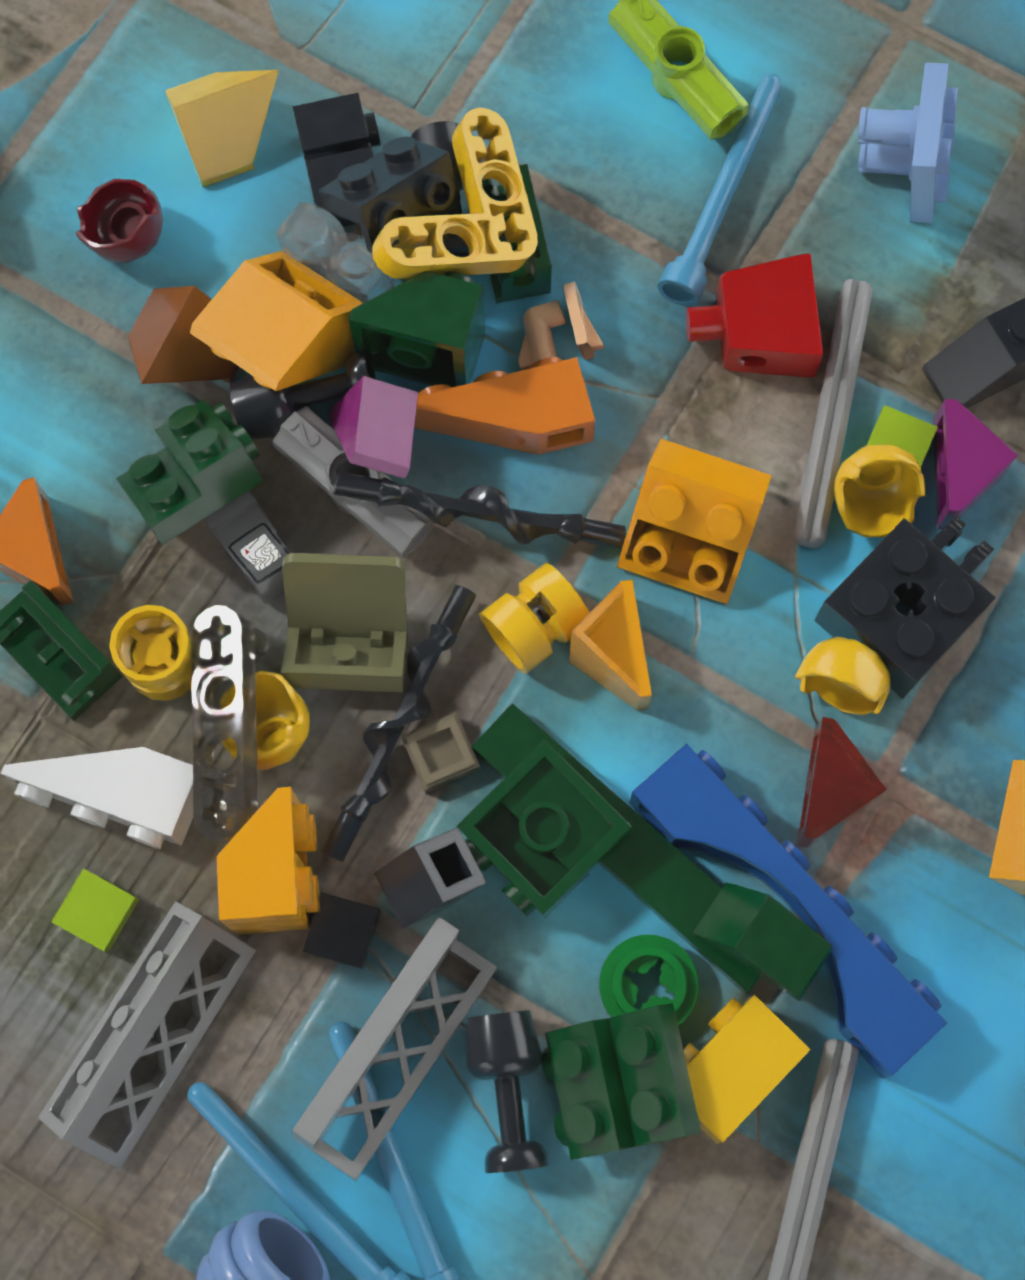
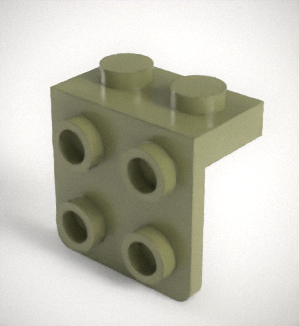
M316 553L287 554L283 559L282 575L288 632L281 675L293 688L403 692L408 646L406 571L404 561L397 557Z

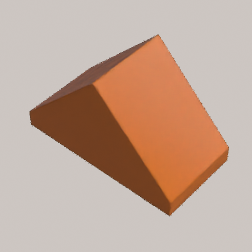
M32 477L22 480L0 514V572L24 585L31 580L49 599L63 606L74 603L49 498L37 480Z

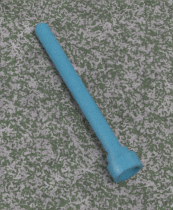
M767 74L761 79L749 106L748 113L743 119L684 254L677 256L674 262H669L661 275L657 289L663 297L673 303L693 307L698 305L708 283L705 276L706 267L703 264L782 87L781 79L775 74Z
M346 1022L335 1023L329 1031V1038L338 1061L341 1060L356 1038L353 1028ZM368 1071L365 1076L369 1103L380 1101L381 1099L370 1071ZM358 1087L352 1095L356 1105L361 1104ZM385 1109L371 1111L374 1129L386 1113ZM362 1113V1114H359V1115H360L361 1120H362V1122H363V1125H364V1127H365L364 1116H363V1113ZM391 1128L376 1150L375 1155L424 1280H466V1277L459 1279L455 1267L448 1269L394 1131Z
M197 1082L189 1088L187 1097L190 1104L356 1280H411L402 1270L396 1274L389 1266L382 1269L208 1084Z

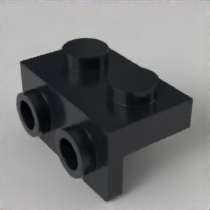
M400 137L389 141L383 146L380 153L362 164L346 167L339 173L337 179L319 189L326 211L360 224L367 250L372 253L375 239L384 226L392 219L444 215L461 202L449 152L417 141L411 137ZM395 239V241L392 244V247L400 243L399 240Z

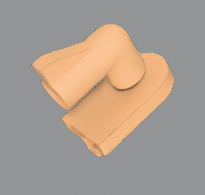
M575 281L564 284V294L577 347L585 360L596 357L594 351L604 349L605 347L584 311L582 299ZM558 299L531 307L524 313L525 337L518 359L521 371L529 369L538 360L557 357L550 328L567 324Z

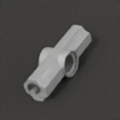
M307 406L300 411H295L281 425L278 434L272 440L275 449L331 496L332 502L338 510L347 515H353L402 559L419 547L436 524L421 512L406 505L397 504L379 507L375 502L334 495V484L338 471L350 474L360 473L366 477L382 479L383 477L391 479L383 472L351 464L335 431Z

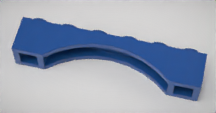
M686 743L632 791L629 803L645 821L676 848L701 852L726 861L762 881L789 905L800 920L832 945L833 950L824 963L835 997L838 1031L849 1043L858 1047L859 1054L881 1078L894 1075L947 1024L937 1012L942 1007L940 1001L922 982L914 979L910 983L893 965L897 961V956L882 938L873 932L866 936L849 918L854 914L852 907L838 891L831 886H827L823 890L806 872L811 868L809 861L794 844L788 840L780 844L764 827L768 823V819L760 807L746 795H742L738 799L722 782L726 778V774L718 762L704 750L696 754Z

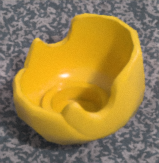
M891 444L866 445L841 464L834 482V496L838 511L846 528L862 537H886L903 518L913 524L916 502L920 496H925V482L921 467L912 453Z
M842 637L823 640L807 653L795 674V678L801 680V692L808 694L816 691L825 702L841 712L857 715H867L872 712L876 715L879 714L886 702L891 687L890 673L880 655L857 640Z
M261 670L243 676L220 699L225 722L223 730L218 731L219 738L226 751L244 768L268 770L288 763L296 757L308 737L310 730L308 707L302 697L281 674Z

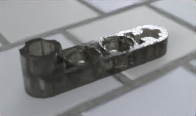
M215 606L207 609L198 617L192 631L193 815L195 826L203 836L222 844H228L258 810L255 665L262 656L266 655L268 641L266 634L255 628L253 622L227 607ZM232 679L236 686V695L232 704L226 709L216 710L212 702L216 686L222 681ZM232 738L237 746L236 759L227 769L219 771L213 762L214 750L220 742ZM216 782H220V783H223V784H235V783H236V786H235V787H231V786H228V785H224V791H223V790H220V789L215 788V783H216ZM227 804L235 807V816L227 818L225 825L217 823V814L225 812Z

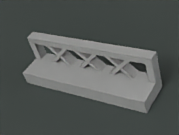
M175 901L38 1118L62 1140L121 1169L256 950L203 916ZM213 939L232 950L219 973L201 978L199 961ZM191 997L193 1015L183 1028L167 1033L165 1015L173 1002ZM157 1052L159 1069L151 1082L132 1088L130 1071L137 1059ZM122 1107L125 1123L110 1147L90 1137V1134L104 1113Z
M441 917L437 918L292 1130V1138L355 1182L498 968L459 942L457 937L460 930ZM448 953L478 973L467 992L440 997L436 971ZM429 983L432 999L417 1001ZM458 1004L445 1023L442 1007ZM434 1008L438 1035L432 1044L405 1049L400 1024L406 1015ZM394 1034L397 1051L381 1054ZM423 1056L410 1075L407 1058ZM399 1060L403 1087L395 1098L369 1103L365 1076L372 1065ZM358 1087L361 1104L345 1107ZM388 1108L374 1129L371 1111ZM363 1113L367 1141L352 1161L322 1139L337 1118Z

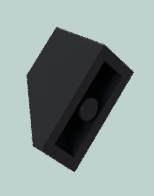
M1025 298L985 317L924 364L922 371L942 403L944 399H957L963 406L969 408L1025 380Z

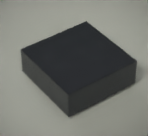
M321 892L319 896L320 912L314 913L303 952L364 970L381 913L380 908Z

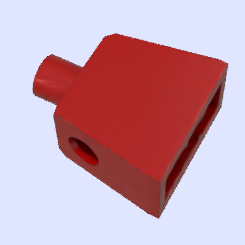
M811 253L740 268L720 275L716 292V305L686 308L688 342L720 340L723 367L728 371L806 378L815 377L823 357V347Z

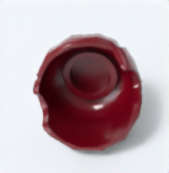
M112 179L95 188L85 204L77 208L80 220V230L76 231L78 239L106 261L129 263L147 255L158 243L163 225L161 204L152 189L136 180Z

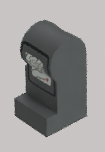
M250 491L245 492L203 519L207 530L265 604H268L284 593L282 565L284 557L290 554V552L280 540L278 532L260 509Z

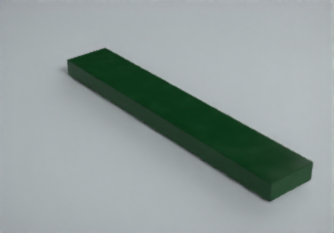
M512 703L472 745L473 752L504 779L545 739L632 826V830L598 864L739 990L746 994L760 977L693 935L694 930L722 888Z

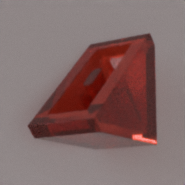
M822 717L814 729L796 846L810 847L874 803L887 790L833 718Z

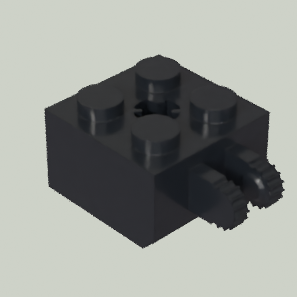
M957 516L951 519L931 541L903 518L824 601L814 620L833 638L842 637L857 640L877 652L890 673V689L902 699L907 696L963 636L996 598L971 576L993 552L994 548L985 540L980 545H975L964 557V561L960 566L943 552L946 547H950L961 536L962 529L966 525ZM898 602L906 604L911 609L906 616L896 610L895 607Z

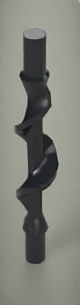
M340 471L337 472L334 484V495L375 502L379 507L397 504L406 505L416 509L432 522L443 527H447L455 518L462 515L498 522L519 544L524 545L549 534H557L573 544L583 541L615 548H621L625 540L626 527L624 525L583 518L580 513L546 514L510 508L505 495L492 486L472 487L466 490L460 498L455 499L423 492L410 485H399L385 477L376 479Z
M455 585L437 623L430 626L428 637H424L413 644L407 655L408 676L411 685L393 720L371 723L364 731L363 741L371 752L373 760L356 794L340 807L341 813L321 851L322 853L340 862H344L372 805L380 802L390 792L392 785L387 773V761L405 725L428 718L430 715L431 706L424 693V687L440 654L451 648L457 638V634L476 598V594L471 590Z

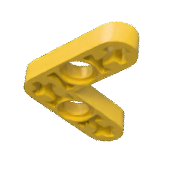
M481 107L471 109L460 121L452 136V146L470 214L392 219L384 226L372 247L373 259L377 267L384 274L395 279L404 280L411 279L425 271L441 275L446 272H457L464 275L509 273L522 267L535 252L538 239L509 128L505 120L498 113ZM476 130L478 132L479 137L473 136L472 132ZM483 139H489L490 144L487 146V148H485ZM484 158L485 162L479 164L481 160ZM488 178L498 181L506 190L507 200L496 201L490 198L482 187V180ZM510 216L505 222L504 217ZM503 232L507 242H500L499 237ZM449 233L461 237L469 248V256L456 257L451 254L444 246L443 235ZM427 238L426 246H421ZM395 239L399 240L402 248L415 249L409 258L405 257L402 249L392 247ZM510 243L517 244L518 247L515 251H512Z

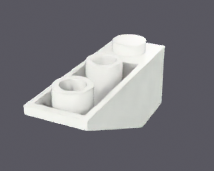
M145 747L4 765L1 771L3 776L18 785L14 793L16 796L49 808L52 798L73 806L70 813L71 816L100 828H105L108 819L129 826L126 834L127 837L157 849H161L164 840L182 846L209 780L200 767Z

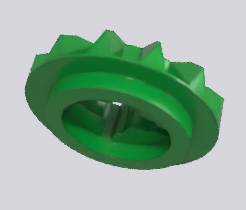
M638 935L617 945L604 961L599 978V992L606 1013L610 1017L638 1011V1009L634 1008L638 1000L636 998L638 987L631 982V978L623 975V973L626 971L631 975L636 973L645 976L649 969H653L656 962L660 961L662 965L658 971L660 973L658 984L666 989V993L674 997L671 1000L665 996L660 998L652 995L647 1003L643 1002L640 1010L673 1003L678 1026L683 1023L695 1006L699 990L697 971L686 951L672 940L658 935Z

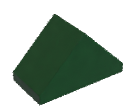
M727 882L693 932L694 937L798 1001L801 1000L833 950L829 942L770 894Z

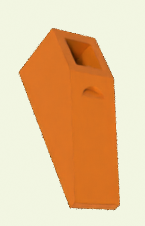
M548 357L536 361L526 370L510 374L504 371H491L478 376L473 383L453 388L449 385L439 384L423 389L418 393L414 428L540 455L594 441L595 417L578 358L575 357L562 361L559 357Z

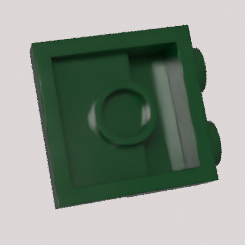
M204 399L195 405L185 406L175 411L165 424L155 429L165 448L155 454L139 458L129 467L127 472L116 478L162 545L263 482L262 477L252 460L260 456V453L248 433L241 425L237 426L222 403L211 408Z
M545 739L456 825L459 831L467 838L465 842L479 869L485 873L494 865L509 881L501 891L527 917L537 909L545 918L589 875L588 872L632 830V826Z
M673 1003L657 1005L611 1018L591 1020L545 1032L548 1047L542 1053L541 1065L547 1079L555 1083L560 1110L554 1119V1130L560 1143L568 1147L570 1160L701 1133Z

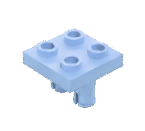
M925 63L920 105H914V110L861 108L858 130V144H861L859 173L908 175L909 181H911L910 222L933 223L935 202L946 203L950 174L949 163L954 144L958 88L947 87L949 64Z

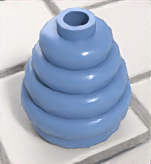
M254 1210L239 1221L230 1223L213 1237L209 1253L200 1261L195 1280H330V1275L324 1258L303 1230L289 1219L277 1213Z

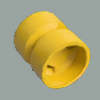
M547 562L518 583L519 594L517 596L505 593L479 613L480 620L493 641L509 661L524 674L529 673L553 654L552 643L554 641L561 643L569 642L572 630L589 614L587 607L571 584L556 568ZM538 608L548 621L542 624L534 614V609Z
M156 605L137 607L123 615L111 632L109 648L113 662L140 694L152 700L168 701L184 695L193 688L198 680L202 667V656L199 646L175 612Z

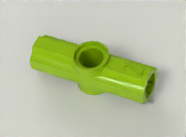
M619 0L615 8L609 12L608 23L652 72V84L656 91L663 97L676 100L710 140L714 138L721 139L729 134L747 115L749 110L748 102L705 55V45L701 36L691 28L679 26L657 0ZM681 61L686 63L687 65L676 66L669 62Z

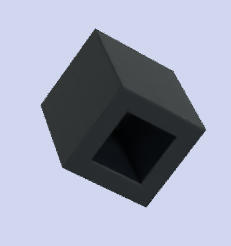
M458 827L412 846L374 873L402 929L447 909L487 883Z

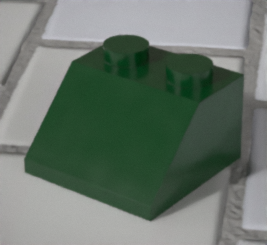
M425 271L353 308L349 317L355 352L366 349L374 371L431 386L445 384L453 388L471 383L485 337L483 285L476 284L470 277L457 272H446L441 275Z

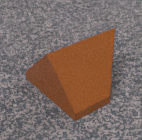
M196 286L155 288L150 294L128 335L141 384L222 380L231 384L239 366L230 360L218 357L211 351V347L190 334L192 323L212 300Z

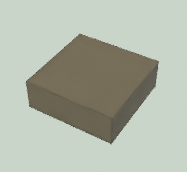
M456 712L401 735L403 744L425 794L480 770V765Z

